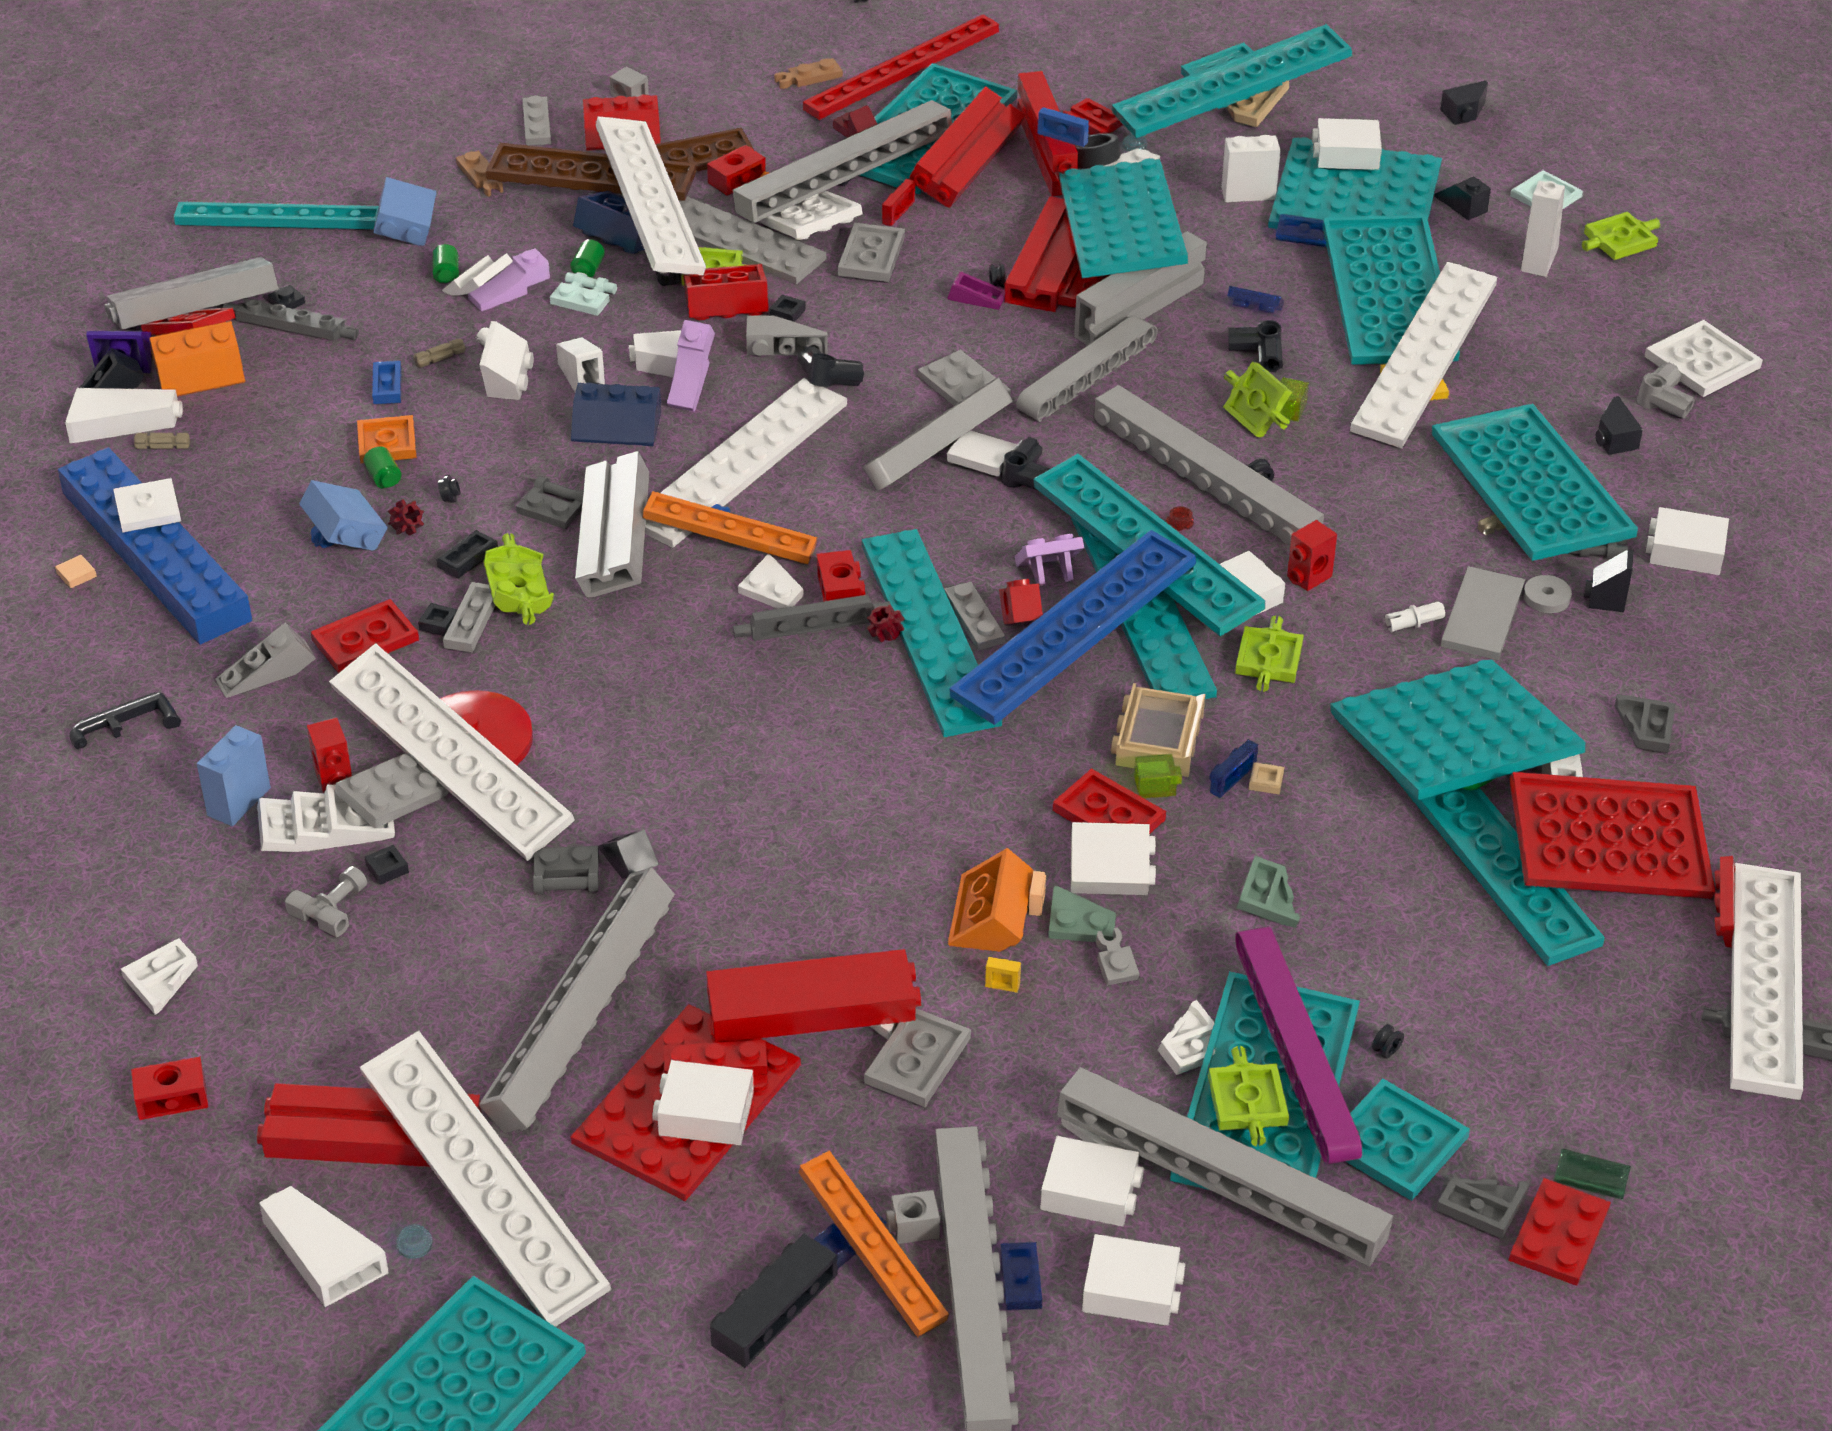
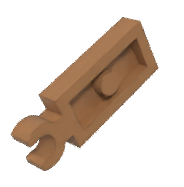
M832 58L788 68L789 73L779 72L774 74V80L779 82V88L785 89L792 84L801 87L843 77V70Z
M479 150L456 157L458 167L477 189L484 187V194L486 196H491V189H497L500 193L503 192L502 182L486 179V169L489 162Z

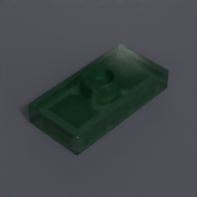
M1562 1148L1554 1182L1623 1200L1631 1166Z

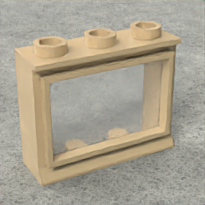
M1133 683L1130 695L1125 694L1122 712L1125 715H1119L1117 733L1120 734L1119 736L1114 735L1111 754H1116L1115 765L1189 777L1191 757H1194L1196 736H1199L1200 723L1204 716L1206 694L1192 696L1136 687V683Z

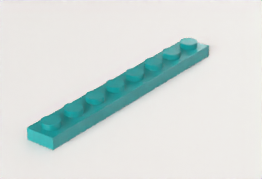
M178 202L174 221L175 225L374 229L378 206Z

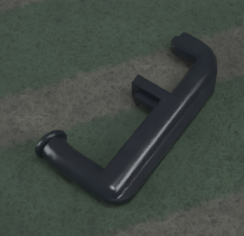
M154 692L84 718L71 729L69 737L76 749H81L87 745L84 735L107 726L113 736L117 738L121 736V722L156 709L164 717L163 725L167 729L179 727L181 719L163 693Z

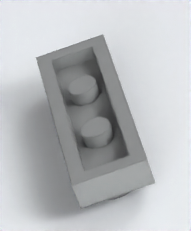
M547 96L522 98L526 145L551 144Z
M471 582L443 638L444 648L473 653L496 606L493 603L488 584Z
M972 582L944 588L957 618L977 650L1005 643V634Z

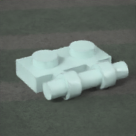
M568 272L565 282L571 284L561 282L550 296V304L598 316L609 302V294L605 292L615 294L617 284L610 283L608 279L601 277L598 279L587 277V274L581 272L576 274Z

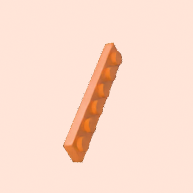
M652 491L643 510L644 519L807 565L817 544V537L654 491Z
M830 1150L800 1165V1176L914 1334L919 1337L946 1322L949 1316L947 1310Z

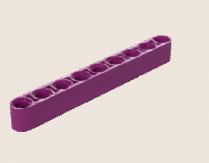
M1267 926L1236 932L1235 943L1238 956L1323 1162L1329 1165L1360 1159L1362 1157V1144L1359 1133L1271 927Z

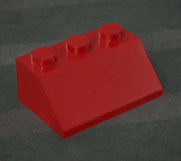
M644 94L635 97L616 96L614 98L593 97L583 99L586 151L605 150L596 128L597 117L645 121L655 144L661 143L657 95L650 96Z
M762 264L705 268L704 275L683 274L689 318H694L695 320H706L710 316L732 318L736 314L744 313L750 316H758L762 312L769 311L767 279Z

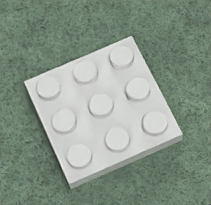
M825 190L758 222L771 229L780 231L782 234L794 237L796 240H803L809 238L810 234L814 232L828 231L833 225L853 221L854 217L862 215L861 204Z
M1705 320L1647 347L1645 357L1657 366L1666 365L1669 362L1676 365L1678 371L1682 374L1680 382L1702 397L1760 369L1763 360Z

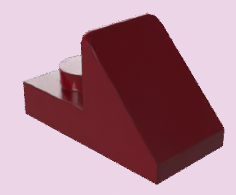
M867 105L833 119V129L846 138L878 125Z

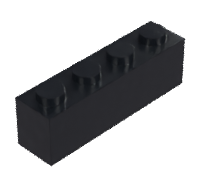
M804 1233L794 1243H789L782 1251L781 1256L771 1266L767 1265L763 1268L758 1279L748 1289L744 1288L738 1293L730 1307L724 1312H719L714 1317L710 1325L711 1346L743 1368H746L838 1275L837 1254Z

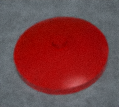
M479 690L462 691L439 698L514 764L518 765L528 754L533 741L532 723L526 710L515 700L499 693Z

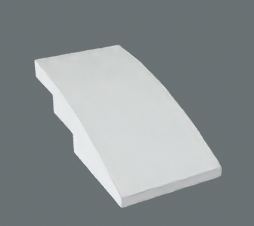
M327 785L325 794L293 791L291 800L259 798L257 805L261 851L302 852L382 841L394 838V822L390 821L377 828L372 827L335 793L336 785Z

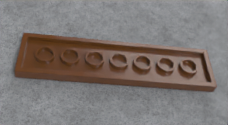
M499 142L486 169V179L498 182L589 190L598 193L610 191L623 195L607 154ZM662 160L678 200L685 201L697 172L696 164Z

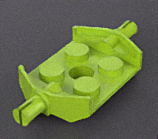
M506 533L502 536L504 545L487 550L484 558V566L493 603L503 612L522 614L523 623L527 625L528 622L531 625L535 622L534 614H540L548 609L552 604L554 593L549 594L541 565L544 555L529 548L516 545L514 535L510 533L509 536V533Z

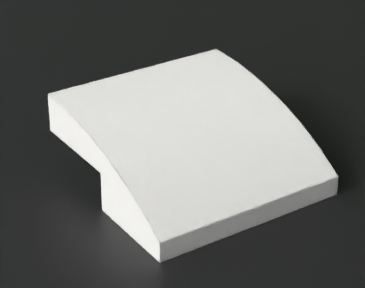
M507 253L496 262H493L489 255H487L457 277L442 291L449 295H464L473 292L513 261Z
M968 431L950 448L947 453V461L999 477L1002 472L1004 455L1009 451H1013L1017 444L974 431Z

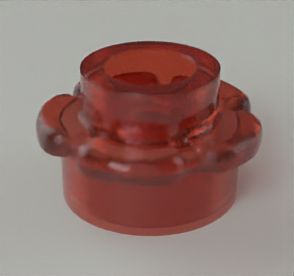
M1177 506L1170 510L1166 523L1175 530L1182 531L1193 527L1194 517L1189 508Z

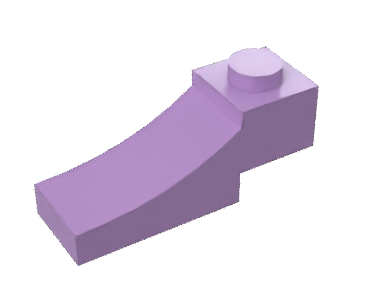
M536 248L513 256V262L507 268L475 291L468 293V299L482 312L528 294V286L550 279L548 260Z
M684 320L677 343L678 353L675 372L667 400L669 407L689 411L696 410L710 364L708 355L715 335L714 330L709 324Z

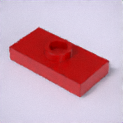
M906 179L882 204V224L892 226L915 202V183L913 180Z

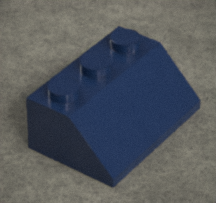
M604 191L578 197L573 222L574 227L581 229L585 235L602 238V241L606 244L619 245L627 253L637 254L638 251L645 250L623 196L614 192Z
M590 382L578 383L573 399L571 442L654 446L661 416L660 387L594 384Z

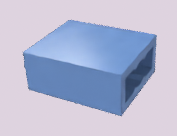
M386 177L373 233L415 245H425L430 229L436 191Z
M311 480L299 503L325 539L330 543L375 550L388 528L357 489Z
M235 725L197 762L207 816L232 827L271 788L262 737L240 726Z

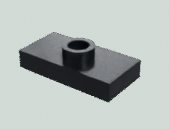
M475 530L436 559L437 567L459 579L484 560L487 550L498 547V541Z

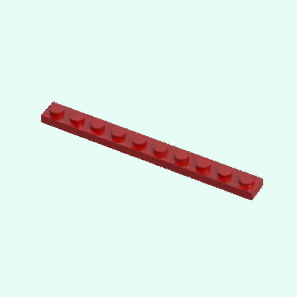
M982 14L803 101V110L818 120L823 119L930 66L932 63L935 64L998 33L999 23Z

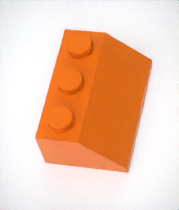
M231 321L150 337L151 353L160 387L166 390H176L177 397L245 383L238 343Z
M1006 848L961 874L948 945L998 952L1017 945L1023 937L1034 870L1011 850Z

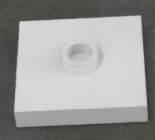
M171 478L113 489L122 532L181 521Z

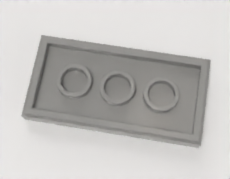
M1468 566L1440 647L1499 660L1525 585V579Z

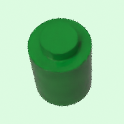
M595 240L583 241L571 262L572 272L574 274L577 272L585 273L587 277L592 278L604 258L605 250L603 246Z
M439 245L432 252L433 277L437 282H452L459 276L458 251L451 245Z
M381 446L374 447L365 454L364 465L377 487L383 489L398 484L402 474L387 448Z

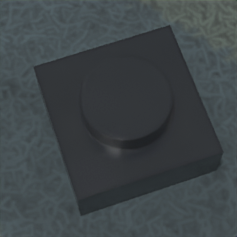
M291 285L281 287L279 290L268 294V301L273 305L282 304L287 308L294 309L306 303L305 296Z
M782 294L769 308L770 316H777L795 322L806 310L805 301Z
M430 603L418 621L419 630L445 636L458 609Z
M394 844L365 856L367 868L380 885L409 873L408 863Z

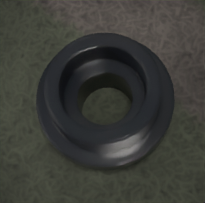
M448 474L443 479L438 480V489L444 502L450 501L451 503L457 502L456 496L461 494L457 479H452Z

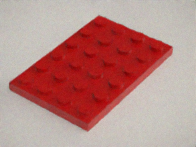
M1522 772L1512 773L1509 780L1526 886L1711 899L1715 894L1696 786Z
M688 1004L570 1136L571 1144L686 1201L733 1144L659 1136L658 1121H653V1107L655 1100H661L662 1094H660V1081L664 1073L663 1046L715 1043L711 1014ZM767 1041L768 1074L753 1075L754 1094L745 1130L801 1065L800 1057Z

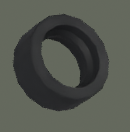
M1114 134L1089 135L1088 143L1084 147L1075 145L1078 151L1077 167L1081 168L1108 165L1117 161L1121 156L1118 137Z

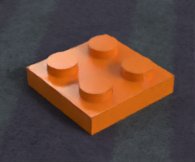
M413 415L357 420L360 464L364 463V456L370 449L379 446L387 448L394 460L417 458Z

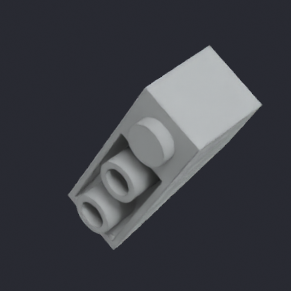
M747 316V355H798L806 346L816 347L821 353L828 355L827 332L777 316Z
M285 622L215 680L225 697L228 698L296 675L316 658L306 641Z

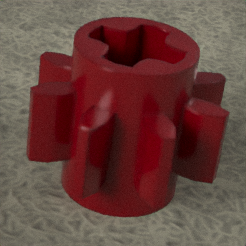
M402 499L396 502V507L388 510V513L391 515L388 525H391L396 530L397 535L406 531V534L410 536L416 533V528L424 525L421 521L424 511L420 510L416 505V501L406 505L405 500Z
M890 604L875 608L871 615L867 617L871 624L867 627L872 637L877 636L881 643L884 640H895L900 635V631H904V627L901 624L904 617L900 610L894 611Z

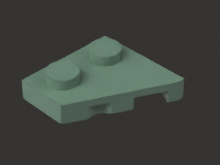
M1254 856L1237 909L1296 928L1300 917L1299 913L1294 912L1292 905L1294 896L1291 887L1287 883L1288 875L1285 866Z
M1054 886L1048 938L1096 942L1097 932L1102 931L1103 937L1106 940H1114L1112 934L1116 921L1115 912L1059 886Z

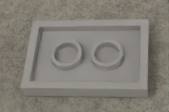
M854 223L838 265V276L889 282L905 238V229Z
M962 350L918 369V377L953 406L985 384L996 379V377ZM1003 384L1007 392L1011 396V389L1008 388L1005 384Z
M406 753L336 783L335 793L374 828L440 800L449 791L433 775L418 765V762Z
M916 1008V1021L898 1024L864 1074V1083L926 1107L971 1039V1029Z

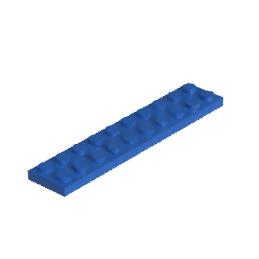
M1150 530L949 688L950 697L993 725H996L1196 564V555Z

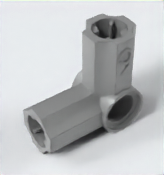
M1670 362L1666 365H1660L1653 373L1644 375L1636 399L1637 403L1643 408H1659L1682 419L1689 414L1695 400L1694 397L1674 388L1679 383L1682 374L1678 371L1677 366Z

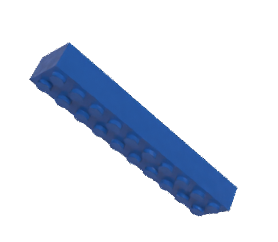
M109 447L58 468L62 492L200 645L252 621L248 595L179 522L122 532L113 489L142 484V482Z

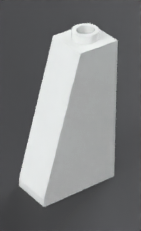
M1539 180L1536 186L1530 210L1521 267L1522 272L1547 277L1559 246L1564 185H1559L1552 181L1544 182Z
M77 388L65 422L69 442L77 443L175 427L177 417H182L183 405L182 401L177 399L176 390Z
M292 1186L274 1193L267 1199L259 1202L263 1223L324 1307L388 1274L385 1252L381 1247Z

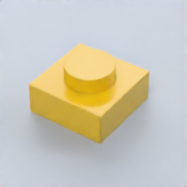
M988 957L985 987L1018 993L1021 962Z

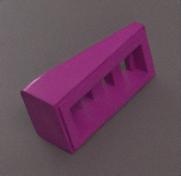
M959 272L951 286L947 299L999 310L1005 300V290L966 273Z

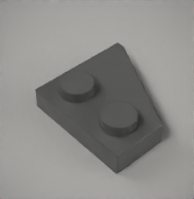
M1617 694L1615 707L1636 747L1668 753L1676 704Z
M1451 1178L1437 1203L1436 1211L1502 1239L1526 1197L1530 1183L1518 1181L1517 1186L1497 1185V1180L1482 1179L1480 1181H1473L1469 1178Z

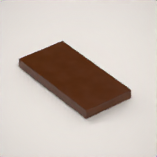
M742 128L655 144L662 160L695 163L697 172L707 170V163L744 145L754 150Z

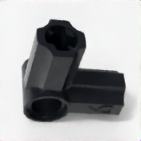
M1266 320L1261 322L1258 327L1229 328V351L1258 350L1259 364L1268 372H1277L1283 368L1282 327L1274 320Z
M806 346L803 351L798 353L797 361L808 373L807 380L810 384L821 387H829L831 383L859 386L863 381L864 370L861 361L836 359L831 355L821 353L816 347Z
M1027 437L1025 440H1020L1013 451H1009L1004 455L1001 482L1005 486L1016 488L1024 485L1036 489L1034 487V478L1051 469L1036 464L1043 450L1037 439Z

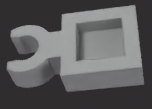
M1118 927L1114 928L1112 934L1114 940L1112 941L1106 940L1103 937L1102 931H1098L1096 945L1103 952L1098 953L1097 960L1106 985L1137 980L1140 974L1130 946L1120 947L1122 940L1120 929Z

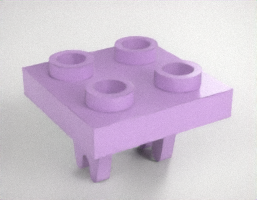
M1065 534L1055 537L1056 540L1045 543L1044 538L1030 540L1027 542L1028 545L1023 546L1022 550L1015 555L1017 567L1031 565L1036 584L1039 583V586H1043L1045 584L1043 563L1059 560L1065 582L1073 580L1071 558L1084 549L1082 537L1073 538V534Z

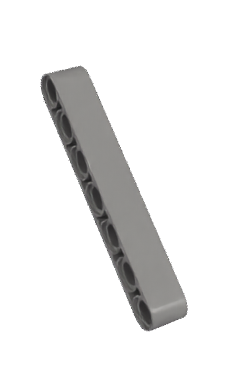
M1132 315L1023 390L1017 399V409L1041 422L1044 416H1050L1060 409V405H1065L1077 397V393L1080 391L1084 392L1094 385V381L1097 379L1101 380L1111 373V369L1114 367L1118 368L1130 359L1128 357L1131 355L1135 356L1147 347L1145 345L1148 343L1152 344L1157 336V327L1137 316Z
M998 377L864 465L863 469L876 490L879 491L988 419L1013 400Z

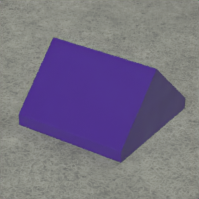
M87 331L86 336L95 367L110 348H113L137 360L143 373L151 372V332Z

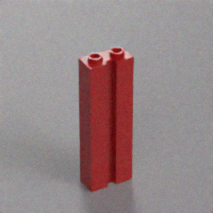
M1042 71L1018 73V93L1021 99H1017V109L1026 114L1021 123L1051 197L1062 196L1059 173L1065 174V171L1068 169H1077L1078 151L1074 144L1038 134V112L1043 107L1058 112L1060 110Z
M985 86L917 162L908 179L913 180L918 188L942 205L950 208L1017 132L1026 114L1011 104L1006 107L1000 103L1002 97Z
M1049 196L1005 282V303L1056 312L1059 306L1058 296L1078 259L1064 199Z
M906 949L706 971L707 995L712 1018L714 1042L744 1041L916 1021V1007L921 1006L919 986L913 987L912 983L916 982L914 962H908Z
M275 1083L272 1096L266 1098L264 1106L265 1122L264 1124H259L257 1130V1143L262 1145L265 1158L430 1167L373 1089ZM467 1094L482 1113V1108L479 1106L481 1102L480 1095Z

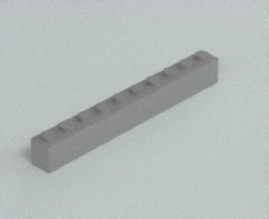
M931 100L733 190L735 212L756 223L940 138L951 126V109Z
M1120 385L1095 398L1094 419L1100 425H1105L1116 432L1120 438H1125L1136 445L1140 451L1147 452L1156 458L1159 463L1175 470L1179 476L1186 477L1201 490H1206L1214 495L1221 503L1228 504L1237 510L1241 516L1248 517L1256 522L1263 530L1270 531L1279 537L1283 543L1290 544L1292 533L1315 520L1323 524L1324 514Z
M652 867L629 874L479 1103L483 1111L503 1132L508 1133L519 1129L525 1130L533 1124L539 1107L551 1096L552 1092L550 1090L553 1085L565 1074L567 1063L581 1049V1041L587 1032L596 1025L597 1016L610 1003L612 999L611 994L615 988L626 978L625 972L631 963L640 956L641 947L654 934V927L659 919L668 912V905L675 894Z
M1080 1067L1060 1092L1058 1117L1124 1149L1139 1152V1156L1369 1267L1389 1238L1393 1215L1239 1143L1220 1132H1216L1188 1117L1180 1115L1159 1103H1155L1127 1088L1119 1086L1098 1074Z
M977 1126L936 1129L935 1151L965 1431H1012V1425H1018L1017 1402H1010L1009 1394L1015 1393L1013 1371H1006V1363H1011L1010 1342L1003 1341L1002 1333H1007L1006 1311H999L998 1303L1004 1302L1002 1281L995 1280V1274H1000L999 1252H992L991 1246L997 1244L995 1223L989 1224L988 1217H993L992 1195L985 1196V1189H990L989 1168H982L981 1162L986 1161L985 1140H979Z

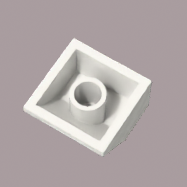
M491 321L480 361V369L487 397L520 400L522 391H526L528 386L527 371L532 369L533 353L529 352L528 343L525 339L495 321Z

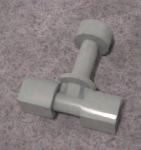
M349 866L339 875L340 884L328 895L320 893L316 898H313L299 890L290 893L285 900L287 913L303 921L312 918L318 922L319 929L339 937L347 930L349 922L347 914L338 910L336 904L350 891L358 894L367 885V879L358 868Z

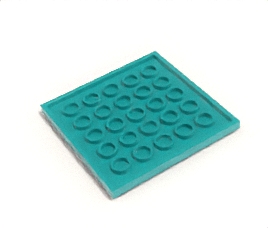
M1293 137L1269 218L1268 228L1324 236L1322 227L1323 217L1426 214L1429 220L1442 158L1428 154L1418 155L1406 151L1396 152L1381 148L1379 170L1318 168V158H1313L1314 143H1312V140L1306 137Z
M1492 659L1481 660L1476 664L1465 667H1455L1450 671L1436 675H1426L1424 678L1411 682H1401L1396 686L1382 690H1372L1370 693L1360 696L1346 697L1342 701L1330 704L1331 713L1334 718L1417 800L1585 753L1586 742Z

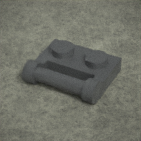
M539 476L534 483V487L517 504L516 511L518 514L567 529L582 512L584 490L577 491L550 482L546 477ZM546 492V493H549V494H552V495H556V496H559V497H562V498H565V499H568V500H571V501H574V502H573V503H570V502H567V501H564V500H560V499H557V498H554V497L545 495L544 493Z
M598 845L541 848L534 853V895L544 894V891L589 889V892H599Z

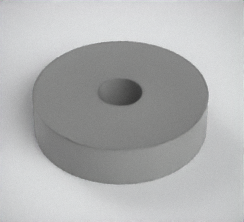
M1540 575L1527 581L1523 597L1526 604L1534 610L1543 613H1557L1569 606L1572 590L1564 580L1558 577Z

